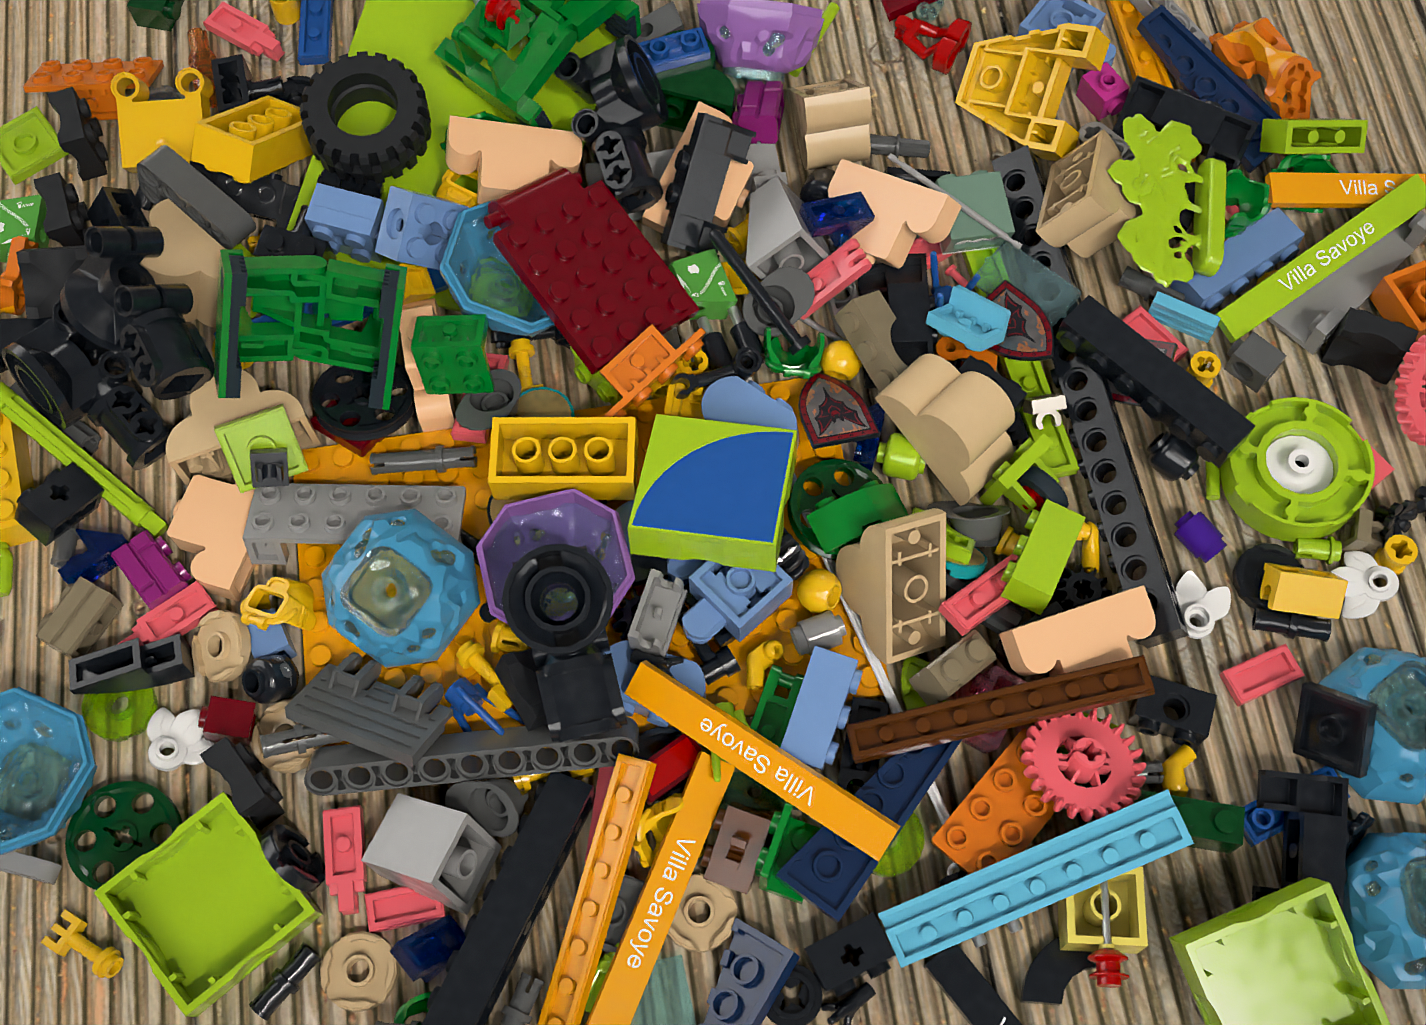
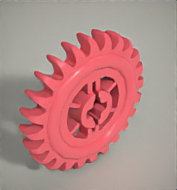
M1423 335L1417 342L1411 345L1410 352H1406L1403 357L1404 364L1399 366L1400 377H1396L1395 381L1398 388L1394 391V398H1397L1394 408L1395 411L1399 412L1397 421L1399 424H1402L1401 430L1403 433L1407 434L1410 441L1426 446V412L1424 411L1426 410V389L1422 388V386H1426V335Z
M1094 708L1088 717H1084L1081 711L1073 713L1072 716L1068 714L1047 719L1046 721H1038L1034 723L1035 726L1032 725L1027 729V738L1021 744L1025 752L1020 759L1023 764L1027 765L1023 773L1027 778L1035 779L1030 786L1033 791L1042 790L1044 792L1041 797L1042 802L1046 803L1051 800L1054 802V811L1059 812L1065 808L1069 818L1074 819L1076 814L1080 813L1083 821L1090 822L1093 815L1096 819H1099L1134 804L1133 800H1137L1141 796L1142 790L1140 787L1145 783L1146 777L1137 775L1144 771L1146 763H1135L1134 761L1141 756L1143 749H1128L1134 742L1135 735L1124 739L1120 737L1125 727L1124 723L1111 729L1109 725L1112 714H1108L1099 722L1097 721V708ZM1064 745L1069 753L1060 754L1057 753V749ZM1061 771H1064L1065 775L1070 779V781L1064 777ZM1099 775H1108L1105 783L1101 784ZM1074 782L1079 784L1090 783L1092 787L1085 788L1075 785Z

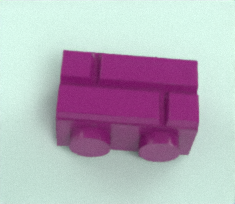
M748 81L745 85L744 94H738L737 111L733 113V124L756 132V136L752 137L750 144H757V141H760L761 144H776L778 141L785 108L784 86L782 82L767 81L766 84H763L762 81Z
M142 531L132 538L129 543H125L113 551L111 555L151 610L188 587L189 584L186 581L192 578L180 561L173 564L168 556L173 551L161 536L154 539L148 531Z

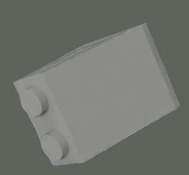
M778 175L750 194L746 264L761 280L781 267L791 266L808 273L831 255L811 211Z
M397 793L361 861L379 876L468 915L502 846L467 813Z

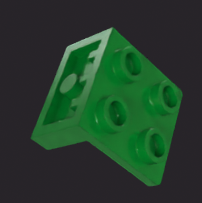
M486 314L417 317L411 350L427 394L494 392L495 384L485 353L489 325Z
M785 803L783 812L777 810L774 812L767 839L771 841L770 848L762 847L755 866V876L760 878L759 889L802 905L804 899L776 879L775 876L821 828L791 818L793 805Z

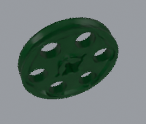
M829 459L811 465L800 474L788 498L787 513L792 530L809 550L821 557L836 561L837 555L824 553L812 528L805 526L801 522L800 515L814 512L816 510L815 505L825 498L833 496L836 500L858 491L861 486L870 481L877 480L879 484H883L882 481L866 467L849 460ZM836 472H845L850 476L852 483L848 486L840 485L836 482L834 474ZM809 481L815 482L819 485L821 494L817 496L807 494L803 484Z
M121 781L98 789L82 802L80 809L73 814L67 828L65 851L73 873L85 885L97 890L106 883H99L96 879V871L101 864L106 862L113 864V878L138 857L161 845L156 844L153 839L154 831L158 826L169 824L173 834L177 827L183 823L180 812L167 795L152 785L143 782ZM146 794L152 795L154 804L150 811L144 814L137 813L135 804L138 798ZM113 798L116 802L114 813L109 817L101 818L98 814V806L103 800ZM111 829L119 834L121 832L126 834L129 831L128 834L133 837L132 839L143 846L139 847L133 843L128 844L124 842L121 844L117 836L107 832V830ZM87 832H94L96 844L91 850L81 852L78 849L80 837Z

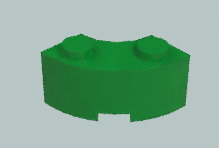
M873 480L861 486L858 491L836 500L833 496L821 500L815 505L816 510L807 515L806 518L824 553L838 555L844 546L860 542L862 534L867 527L909 514L893 484H879L877 480Z

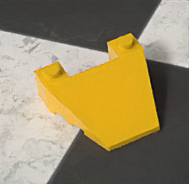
M1064 23L1050 30L1041 31L1036 29L1029 31V34L1016 37L1008 35L975 42L955 103L1023 147L1028 145L1031 151L1041 159L1058 161L1075 149L1080 135L1066 121L1055 119L1071 69L1079 68L1101 72L1111 40L1096 26Z

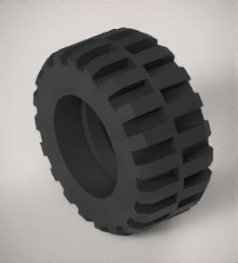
M367 51L357 52V56L349 57L347 53L338 56L339 61L332 63L331 60L322 66L323 71L320 74L315 72L309 79L311 87L306 86L301 96L303 103L300 105L302 126L316 159L321 160L323 167L330 173L336 171L340 179L349 181L351 177L355 178L356 184H367V180H375L376 184L385 183L384 178L393 176L396 179L403 175L402 170L404 168L412 169L418 163L416 156L421 157L425 154L428 148L426 141L430 140L432 131L425 91L422 84L418 83L415 73L411 69H405L404 63L396 58L388 61L387 55L377 52L375 56H368ZM367 101L381 102L397 111L394 119L386 128L372 135H352L337 127L341 116L358 103Z

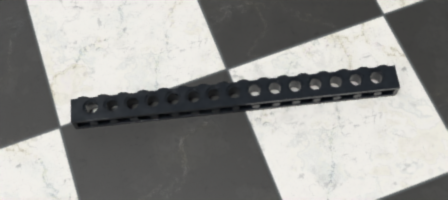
M1026 145L993 160L992 165L995 172L1000 171L1015 229L1011 238L1022 244L1019 249L1020 254L1016 256V262L1021 273H1026L1028 283L1024 284L1026 294L1045 311L1053 329L1055 350L1052 361L1055 368L1050 370L1056 388H1061L1066 398L1067 408L1062 409V412L1066 418L1071 419L1073 428L1069 429V436L1073 446L1076 449H1080L1082 459L1078 460V465L1084 479L1089 478L1092 490L1087 491L1090 504L1094 511L1098 510L1101 522L1097 523L1099 534L1103 542L1108 541L1111 554L1107 555L1108 564L1112 573L1119 576L1121 586L1117 587V593L1144 585L1148 598L1157 599V607L1153 611L1156 619L1155 629L1148 637L1138 640L1139 643L1148 649L1189 636L1108 380L1102 374L1091 370L1087 362L1078 355L1074 359L1066 361L1067 356L1072 352L1066 350L1060 340L1056 338L1057 330L1062 320L1082 302V298L1065 245L1060 248L1053 247L1041 239L1036 232L1046 185L1038 160L1029 146ZM1024 185L1020 190L1016 191L1019 186ZM1032 212L1029 217L1024 218L1027 213ZM1037 239H1041L1037 245L1032 246ZM1051 266L1046 273L1040 274L1045 267ZM1060 294L1054 302L1048 303L1052 296ZM1088 380L1083 389L1075 391L1079 382ZM1097 410L1093 419L1084 421L1088 412ZM1107 440L1106 446L1101 451L1094 452V447L1099 441ZM1108 472H1117L1116 477L1111 482L1103 483L1104 476ZM1126 502L1125 510L1121 514L1113 515L1114 507L1118 503ZM1129 534L1137 535L1133 545L1123 547V540ZM1140 566H1147L1145 576L1139 580H1133L1135 569Z

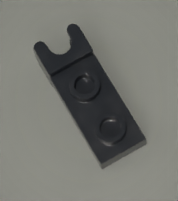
M853 696L848 724L886 716L889 703ZM847 732L837 785L844 790L851 785H857L861 788L878 771L880 761L879 758L855 764Z

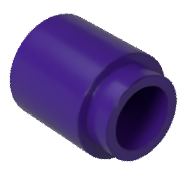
M1189 511L1174 524L1178 528L1174 536L1196 559L1200 557L1205 564L1227 546L1221 539L1224 535L1201 511L1196 515Z

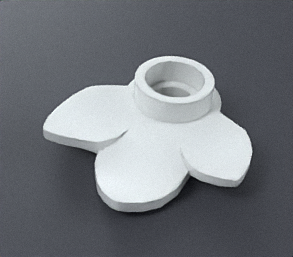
M1362 551L1345 552V567H1339L1331 571L1348 581L1345 593L1346 598L1342 608L1343 618L1359 619L1374 614L1379 603L1393 598L1399 588V579L1395 572L1387 567L1379 566L1371 555ZM1383 578L1387 585L1385 587H1377L1374 585L1373 580Z
M1192 571L1186 572L1178 581L1175 592L1189 633L1188 637L1193 639L1204 638L1213 630L1215 621L1227 615L1231 603L1230 590L1228 587L1223 586L1207 591L1201 580ZM1189 618L1198 619L1201 626L1196 627L1192 625Z
M162 707L152 715L147 726V736L151 741L148 749V758L153 767L161 771H173L182 764L199 765L204 762L200 754L213 746L214 743L203 738V728H198L201 710H187L175 717L168 709ZM165 748L174 749L171 755L166 756L160 753Z

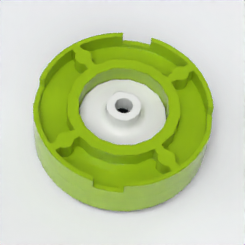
M1303 397L1280 398L1270 401L1269 405L1253 413L1251 411L1245 418L1256 425L1246 441L1220 467L1221 485L1232 509L1246 524L1256 531L1282 541L1295 542L1297 538L1321 539L1339 530L1365 502L1373 486L1375 461L1368 440L1362 441L1358 433L1350 425L1353 421L1350 417L1339 409L1315 399Z

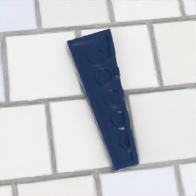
M1160 5L1142 19L1137 30L1184 90L1191 93L1196 99L1204 102L1214 101L1220 104L1224 110L1259 123L1256 133L1241 161L1242 166L1250 174L1274 154L1260 152L1263 119L1282 118L1163 5Z
M962 739L893 755L854 794L855 797L901 826L892 842ZM823 826L778 871L775 878L838 923L879 862Z

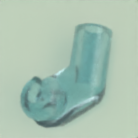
M938 0L931 4L927 2L920 3L916 9L917 15L927 22L934 21L944 7V0Z

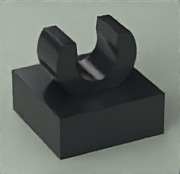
M287 448L250 450L253 488L289 486Z

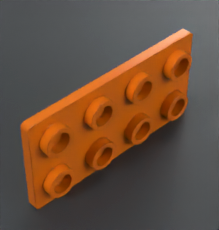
M139 57L133 61L109 58L103 62L91 63L89 59H80L70 64H61L58 60H50L41 64L23 85L25 93L56 92L73 87L79 98H85L88 102L92 114L91 118L113 120L118 119L116 97L112 94L110 88L113 77L121 72H129L145 82L149 88L164 65L163 60H152L151 57ZM135 83L128 85L126 89L136 88Z
M651 324L599 371L622 397L602 417H626L627 413L624 410L631 404L636 408L640 406L651 395L653 390L650 387L656 381L663 385L677 372L676 370L679 367L676 363L683 358L688 362L702 349L701 347L704 345L702 339L706 331L701 327L675 350Z
M1025 728L1017 734L931 838V843L968 875L1024 851L1056 812L1053 810L1054 802L1052 800L1046 803L1041 801L1044 793L1042 790L1033 791L1030 786L1035 779L1027 778L1023 773L1027 768V765L1023 764L1020 759L1025 752L1021 746L1023 740L1027 738V729ZM1061 771L1064 777L1070 781V779L1065 775L1064 771Z

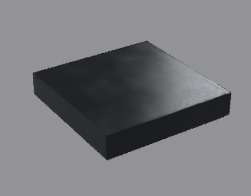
M1311 681L1302 683L1293 753L1359 779L1367 776L1378 704Z

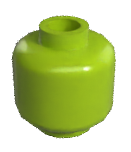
M892 433L888 437L887 443L880 442L876 462L883 463L882 471L884 475L912 481L918 474L924 473L925 461L903 434Z

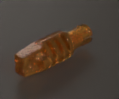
M192 28L187 32L191 53L188 56L189 68H195L212 82L213 94L209 101L210 107L215 108L217 106L211 60L217 58L210 50L207 31L202 30V28ZM199 79L192 81L195 91L200 86Z

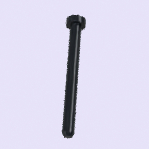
M717 229L711 231L709 239L790 343L791 347L788 350L792 356L810 344L811 340L808 336H800L721 231Z

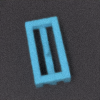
M1157 291L1148 311L1159 323L1206 343L1209 342L1221 319L1219 316Z

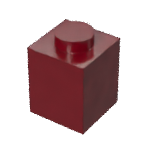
M211 696L209 706H202L198 728H203L205 740L218 742L227 737L235 745L241 742L244 746L250 747L258 712L256 703Z

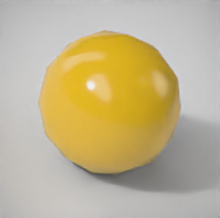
M836 340L830 342L824 348L820 361L824 374L839 380H852L858 374L862 363L849 341Z
M818 568L806 572L800 579L797 587L798 599L801 605L808 611L817 614L828 610L832 611L838 604L842 592L838 577L829 570Z

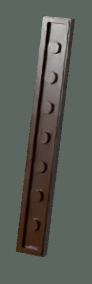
M1141 655L847 724L846 728L853 760L857 764L1154 695L1155 689L1145 657Z

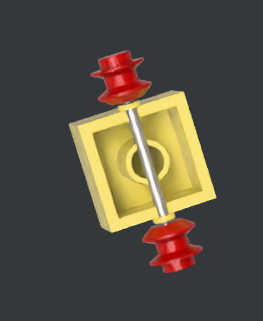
M1143 867L1130 870L1057 902L1060 950L1093 952L1087 958L1089 961L1096 963V971L1089 974L1088 978L1097 980L1098 987H1121V980L1129 979V975L1121 972L1120 964L1128 960V957L1123 953L1138 954L1148 946Z

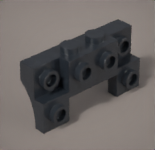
M1137 75L1112 131L1124 139L1123 121L1127 117L1133 118L1136 114H1142L1155 126L1158 132L1171 120L1189 125L1192 129V134L1202 146L1200 154L1206 156L1205 160L1207 158H1215L1224 161L1228 172L1239 168L1259 123L1224 110L1220 104L1214 101H1201L1194 98L1186 90H1174Z
M698 112L689 145H684L683 149L678 152L674 165L676 169L673 183H670L666 190L665 201L667 204L665 209L669 210L660 243L696 254L710 249H715L716 253H718L717 248L709 239V233L714 229L721 231L722 234L727 233L728 228L712 224L729 164L732 160L747 165L748 160L746 156L752 137L756 136V132L707 113Z
M190 161V165L241 206L251 217L276 222L277 228L287 230L301 187L287 184L282 181L283 176L275 173L265 175L254 180L252 183H240L235 181L233 176L223 172L209 171L203 164Z
M926 253L908 254L903 266L899 269L884 263L872 265L870 270L858 278V295L860 297L880 290L896 317L892 324L890 335L892 345L899 358L907 366H910L919 356L934 354L933 344H937L938 331L926 324L928 312L935 309V296L929 295ZM863 366L864 388H876Z
M1258 770L1256 808L1284 811L1281 889L1308 877L1330 882L1343 912L1344 886L1347 882V870L1345 867L1346 845L1349 841L1347 829L1349 778ZM1252 886V901L1280 889Z

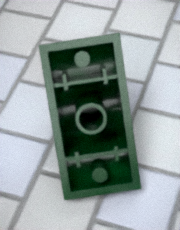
M685 30L673 31V32H670V33H668V34H666V35L678 33V32L685 31ZM706 37L711 59L656 73L669 111L668 121L657 126L684 133L699 101L726 114L733 124V113L735 111L734 86L724 73L716 70L715 50L712 43Z

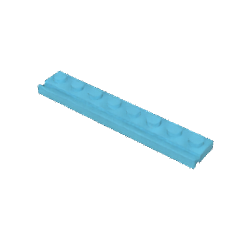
M1167 789L880 912L878 916L883 923L887 937L902 968L1192 845L1194 842Z

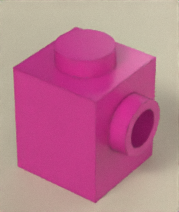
M1105 62L1102 65L1101 72L1091 70L1082 75L1076 96L1096 119L1100 121L1108 115L1114 116L1122 110L1130 87Z

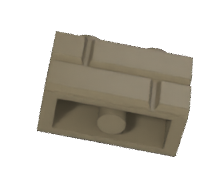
M80 576L75 583L69 584L63 590L61 602L54 612L48 613L43 617L36 637L70 659L89 654L124 605L111 593Z
M974 629L912 676L909 681L927 706L941 703L990 665L997 657L980 633Z

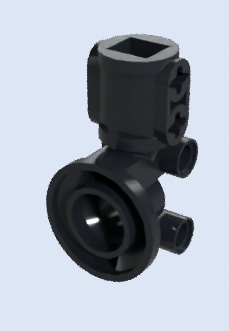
M628 34L583 58H580L573 52H569L556 68L554 74L588 104H597L599 108L597 112L591 109H583L577 112L572 119V131L591 147L595 162L600 164L607 188L625 212L631 214L649 209L662 198L663 189L660 181L653 176L645 151L647 141L643 132L669 119L666 98L650 61L637 41ZM644 189L643 198L639 199L636 197L640 194V190Z
M152 226L89 227L84 238L85 248L89 255L79 269L70 274L60 292L61 306L71 325L91 342L109 350L123 351L140 385L150 387L154 397L159 400L177 399L201 388L212 379L215 368L213 359L198 329L193 323L185 322L183 317L184 314H188L193 308L192 291L184 283L155 284L154 278L149 271L140 265L144 258H156L162 254L164 250V237L160 229Z
M59 300L53 307V318L2 349V357L10 374L34 407L60 430H65L87 415L96 427H103L128 455L126 461L134 470H141L150 466L166 454L167 439L175 426L173 424L167 425L142 396V388L136 381L131 380L132 368L123 351H106L101 355L99 363L92 366L82 352L87 344V338L71 325L63 312Z
M549 544L528 552L518 561L512 562L513 568L510 570L503 588L502 604L505 618L511 630L523 643L531 647L536 668L542 667V670L536 671L552 742L558 741L563 743L623 728V725H627L628 722L611 653L605 654V652L611 651L606 626L613 609V590L606 570L594 556L587 552L586 545L576 547L568 544ZM556 588L570 590L577 599L578 607L576 612L565 620H553L544 610V600L547 594Z

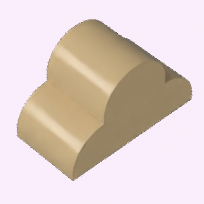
M849 78L787 88L791 117L796 128L798 146L805 170L839 165L841 159L857 162L870 158L869 124L871 123L872 107L869 86Z
M1104 129L1051 165L1036 227L1037 234L1049 245L1060 248L1067 244L1076 254L1084 258L1094 255L1118 240L1117 234L1124 223L1142 215L1141 207L1128 201L1122 192V185L1116 183L1107 172L1118 159L1123 160L1118 147Z
M169 198L153 206L149 213V226L159 228L163 234L164 250L159 257L144 258L140 265L149 271L154 278L155 284L184 283L188 285L192 291L194 302L191 311L183 315L185 322L197 319L209 327L216 328L220 249L225 248ZM252 296L246 297L245 308L249 316Z
M924 354L919 356L875 397L879 405L960 506L968 503L993 477L992 474L1006 460L1009 462L1014 455L1012 441L1006 432L1015 420L1014 407L1003 389L992 379L981 373L970 371L961 374L944 358L934 354Z
M242 370L240 398H218L214 376L201 388L191 393L190 409L192 416L179 422L171 431L166 443V456L168 463L187 487L194 475H201L219 481L232 477L233 474L214 431V426L280 404H284L301 450L318 447L321 445V442L303 407L294 396L280 390L261 391L253 376Z
M932 508L871 525L864 530L860 542L841 548L836 559V576L841 583V594L847 605L861 616L862 630L867 644L881 662L888 665L945 646L946 618L938 611L941 603L946 601L945 511Z

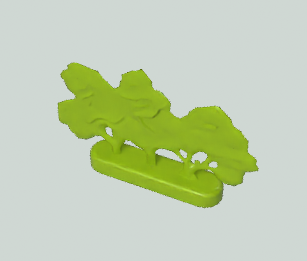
M1136 114L1133 118H1125L1123 121L1124 141L1130 147L1135 158L1132 161L1118 159L1107 172L1116 183L1122 185V192L1128 201L1141 207L1142 215L1126 221L1118 232L1117 238L1124 248L1132 254L1133 260L1140 269L1152 273L1155 281L1166 288L1174 280L1187 283L1193 279L1194 271L1206 277L1214 276L1218 272L1224 257L1226 163L1215 158H1207L1199 166L1197 173H1195L1191 166V161L1201 153L1202 146L1192 134V129L1189 125L1171 120L1158 132L1155 126L1142 114ZM1178 164L1184 165L1187 172L1179 169ZM1195 182L1194 204L1188 199L1185 183ZM1184 209L1194 211L1193 235L1188 234L1180 223V213ZM1174 226L1179 227L1182 233H1176ZM1174 237L1184 239V241L1180 240V245L1182 246L1171 248L1168 243ZM1191 246H1193L1192 265L1185 256L1186 251ZM1181 252V258L1174 257V253Z

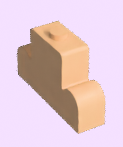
M700 101L660 179L663 189L662 198L652 207L646 209L642 216L643 225L662 234L669 210L665 209L667 204L665 194L669 184L673 183L675 177V159L678 152L683 149V146L689 145L698 112L707 113L732 123L726 114ZM730 161L712 223L726 227L736 207L743 208L750 193L746 186L752 175L754 167L752 162L748 161L747 165Z
M451 115L449 117L446 135V164L450 170L461 175L470 174L474 170L478 171V205L495 200L562 167L568 169L571 173L578 172L582 158V140L574 132Z
M844 159L840 160L828 188L830 200L846 211L835 240L843 245L850 239L855 238L860 244L858 249H863L866 254L864 259H869L872 265H874L875 261L897 269L903 266L917 235L929 243L935 244L943 241L950 233L962 207L947 194Z
M435 298L405 304L402 308L400 333L405 368L414 389V402L420 426L423 432L453 428L456 418L453 394L438 395L426 393L411 350L417 317L441 316Z
M194 475L183 498L178 500L174 507V517L167 530V535L179 549L197 554L191 563V573L207 592L239 602L255 567V564L251 563L243 541V534L255 489L240 493L236 483L229 484L205 476ZM291 476L289 477V483H292L293 478Z
M1142 585L1001 632L999 636L1008 662L1017 674L1031 676L1049 671L1051 677L1132 658L1133 655L1128 642L1144 639L1151 635L1155 629L1156 619L1146 589Z

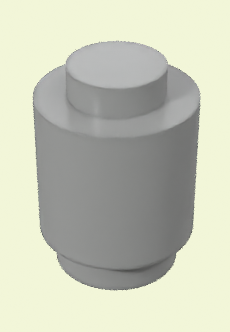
M830 610L799 621L796 627L790 629L792 641L800 656L804 654L812 656L815 646L827 650L843 644L842 636L847 635L841 616H834Z

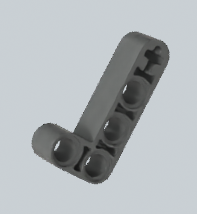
M161 145L137 164L140 189L151 203L156 205L169 198L224 248L233 249L256 230L254 220L241 206L167 145Z

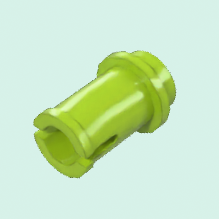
M1329 536L1327 540L1297 538L1293 542L1292 552L1296 555L1295 559L1323 560L1326 564L1331 565L1333 561H1340L1342 543L1335 540L1332 536Z

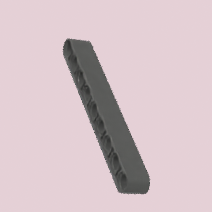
M626 717L628 724L623 725V728L563 743L558 741L552 742L548 724L528 731L526 726L503 728L505 731L503 735H498L493 729L442 734L414 767L354 744L325 746L316 749L312 753L304 777V784L311 793L318 796L611 767L615 766L618 753L635 758L638 757L639 727L633 719Z

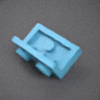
M956 285L952 288L948 304L928 312L926 324L937 329L939 334L945 337H952L963 343L967 349L981 352L1004 341L1011 312L961 285Z

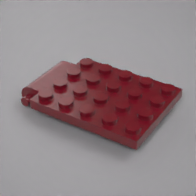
M562 167L491 201L488 204L489 215L485 216L483 220L488 229L496 226L500 227L501 230L494 233L492 242L593 375L606 366L651 324L663 335L696 316L700 309L603 181L600 180L583 189L580 174L577 172L571 173L568 169Z

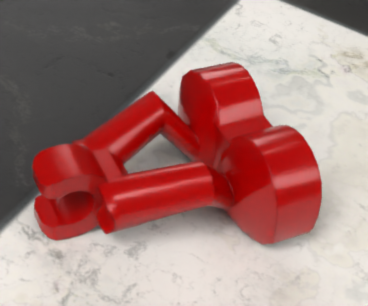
M900 15L895 21V27L897 28L894 37L903 41L922 61L933 54L932 69L947 75L955 62L956 56L963 51L968 42L972 22L957 18L948 27H938L918 18L912 20L905 15ZM920 34L934 39H942L931 47L926 48L917 37Z

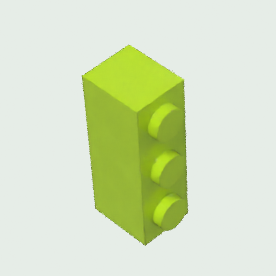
M1344 118L1263 119L1260 152L1279 154L1364 153L1368 120Z
M1048 499L1045 500L1040 511L1033 509L1024 526L1030 532L1028 536L1021 534L1012 553L1018 556L1016 563L1011 560L1009 561L1000 579L1006 582L1001 597L1041 615L1054 594L1086 517Z

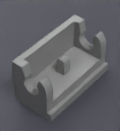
M651 569L628 633L630 649H638L665 658L688 591L684 590V584L680 578L676 577L674 582H670L663 578L664 575L661 571Z

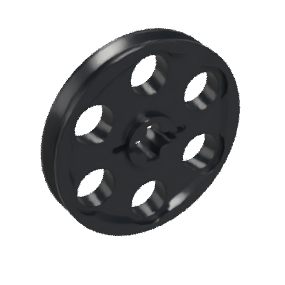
M396 362L392 391L397 388H403L407 392L401 396L391 395L390 409L384 410L368 407L372 379L369 375L371 372L333 365L319 377L313 388L312 403L318 422L326 431L345 440L369 441L394 433L407 423L415 410L414 389L406 369ZM341 376L353 377V379L347 383L336 382V380ZM330 399L339 401L334 407L322 406L325 401ZM384 412L394 414L389 420L382 421L377 419V416ZM349 418H357L360 420L358 424L354 426L342 425V423Z

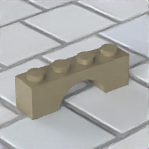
M880 290L852 299L833 316L879 393L908 367L899 358L892 345L890 332L896 317Z

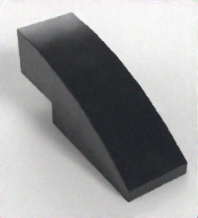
M180 633L148 644H144L138 637L68 660L70 691L73 694L128 692L172 684L195 677L192 647Z

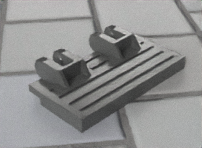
M355 652L349 654L338 666L328 663L285 706L286 718L411 767L415 766L445 731V724L453 716L452 708L441 704L437 706L443 697L445 689L442 684L433 682L420 696L424 689L425 681L423 677L413 675L401 689L378 681L375 682L381 674L382 665L373 659L362 667L363 658Z

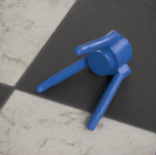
M931 251V293L935 296L936 309L949 303L953 287H941L939 285L937 253ZM975 274L965 288L972 291L981 276Z
M465 677L455 681L444 695L445 699L451 704L450 708L453 709V717L457 720L463 732H471L472 729L466 721L464 714L471 716L477 713L498 735H503L504 729L482 707V699L496 707L487 698L488 692L479 683L473 685ZM513 708L504 712L525 725L519 713Z

